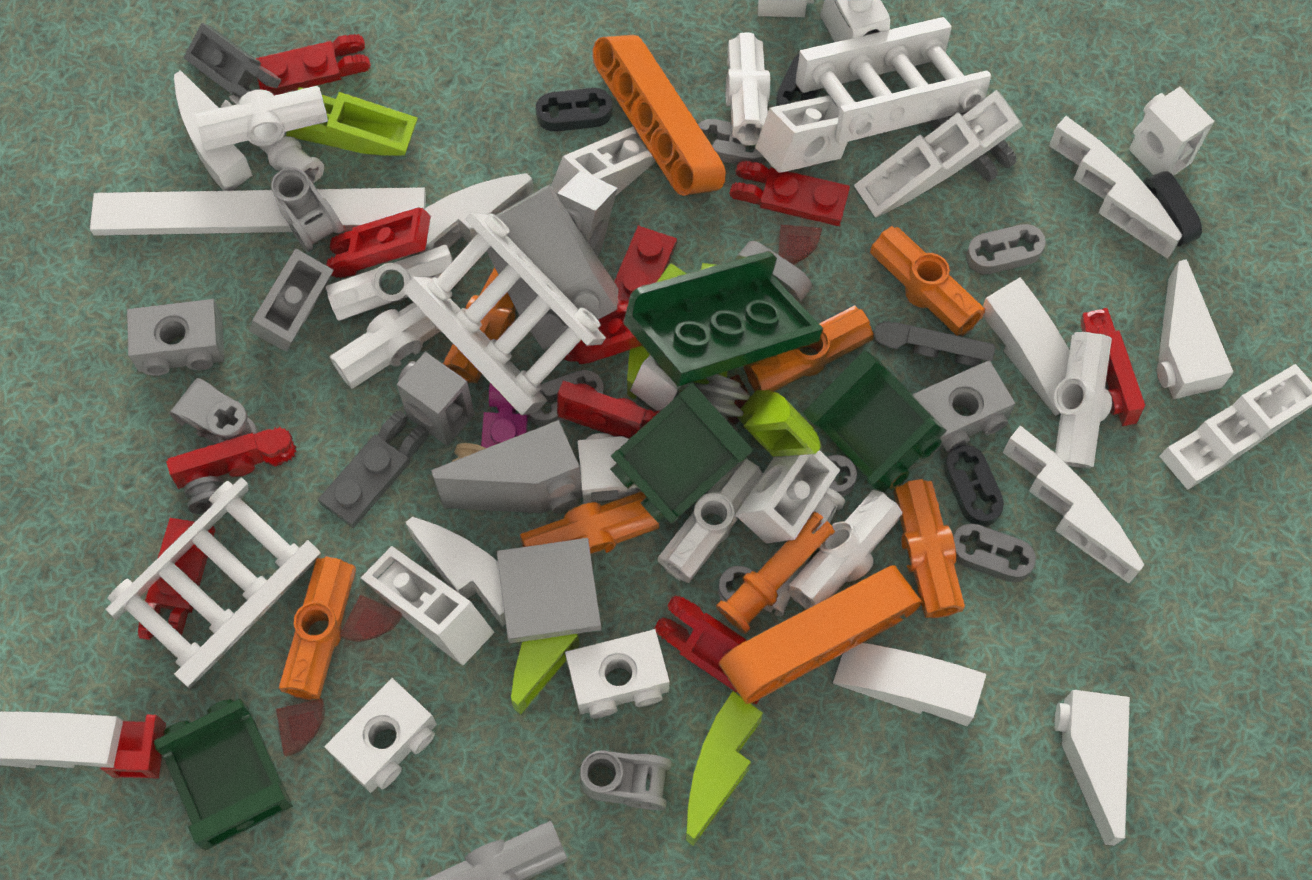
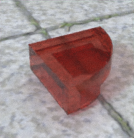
M780 225L778 255L793 265L797 264L817 248L822 228Z
M360 595L339 635L342 639L352 642L371 640L391 631L401 620L402 614L395 609Z
M322 698L276 709L283 754L286 757L303 750L317 734L325 716V702Z

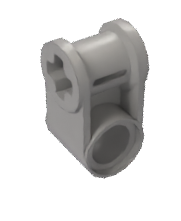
M285 168L275 174L271 188L277 205L306 252L313 250L314 243L331 233L340 234L344 231L331 205L326 199L322 198L302 170ZM293 191H301L298 196L286 197Z
M199 378L194 380L169 412L170 416L181 426L184 423L190 425L198 431L196 435L204 436L215 444L246 434L257 433L254 422L248 418L245 408L239 402L224 395L211 384Z
M605 750L595 751L583 760L580 768V786L589 798L597 801L620 803L634 808L665 810L667 807V801L663 798L666 771L671 769L672 761L665 757L650 754L632 755ZM597 766H604L613 772L614 780L607 786L599 787L589 780L588 773ZM647 774L651 776L649 791L645 789Z

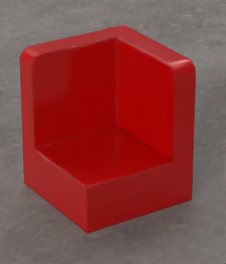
M150 714L146 715L145 722L123 721L114 767H100V769L111 777L159 779L162 755L157 752L153 741L164 736L163 732L166 729V723L158 715Z

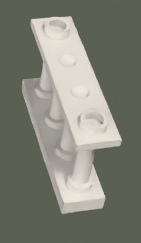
M942 17L800 50L796 84L802 93L821 88L827 91L840 109L835 136L836 141L840 144L952 116L958 112H968L986 98L991 74L988 71L966 76L962 74L946 54L952 26ZM932 62L946 81L928 85L914 66ZM897 71L910 89L892 94L879 77V74ZM861 79L874 98L855 103L842 83Z
M470 213L465 220L478 232L473 240L438 279L432 277V279L429 277H413L402 290L521 415L537 413L548 401L539 392L542 389L540 383L581 340L587 346L601 345L606 337L598 330L601 324L597 318L583 307L578 309L507 236L510 230L504 222L491 213L489 215ZM491 246L508 265L468 309H460L450 299L452 296L451 289ZM521 277L538 296L498 340H490L480 330L482 326L480 321ZM552 309L569 327L527 372L524 370L520 372L509 360L512 357L510 352L541 318Z
M242 477L234 485L229 481L221 485L209 499L213 505L133 583L129 579L124 580L107 598L111 604L105 610L115 620L127 610L178 658L175 663L180 668L174 675L188 689L271 608L321 555V552L309 540L300 548L295 543L290 546L242 501L241 498L248 492V483ZM226 512L231 514L277 558L275 563L280 568L268 580L263 576L257 578L208 532ZM194 544L245 591L242 596L247 601L235 613L230 609L224 611L174 564ZM160 577L211 624L209 629L214 634L201 647L196 642L191 645L141 598Z

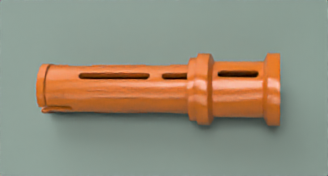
M813 512L810 515V518L795 540H788L758 572L751 571L746 573L742 577L744 583L726 602L721 600L717 603L716 608L741 633L746 634L750 630L749 623L765 606H773L777 602L778 593L776 591L829 536L835 533L834 528L828 521L813 533L822 523L821 520L823 519V516L817 512Z

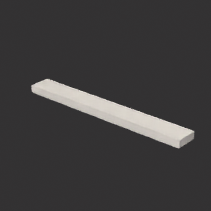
M425 187L317 189L322 198L328 201L337 214L344 231H351L353 227L417 207L426 208ZM272 190L94 193L90 231L93 235L292 232L288 222L279 210ZM293 191L286 197L298 196L301 191Z

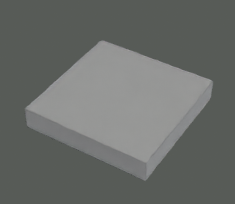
M588 538L497 551L509 644L601 630Z

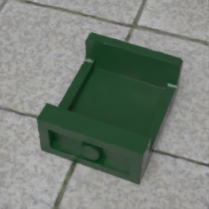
M866 350L802 412L815 426L825 431L867 477L866 481L873 488L885 492L888 488L893 490L900 486L910 474L908 469L920 457L924 459L934 453L942 442L940 437L947 432L940 422L883 363Z
M692 382L610 456L616 462L610 470L627 489L634 483L646 495V498L640 503L658 523L663 518H666L672 524L703 494L754 450Z
M241 699L220 701L207 710V715L191 723L190 721L175 723L164 730V736L153 741L157 752L163 756L191 821L192 825L188 826L193 840L196 845L205 851L293 807L251 711Z

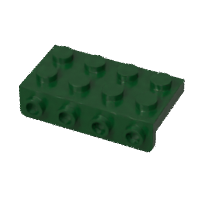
M771 251L750 255L745 258L638 287L630 295L623 322L677 387L819 342L823 331L822 326L772 275L777 258Z

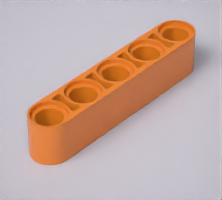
M637 35L598 38L594 44L592 55L595 67L673 189L682 196L720 190L723 187L726 176L722 160L643 40Z
M891 565L743 642L729 651L720 660L719 666L746 704H750L904 620L900 616L904 614L906 618L909 617L923 602L897 567Z

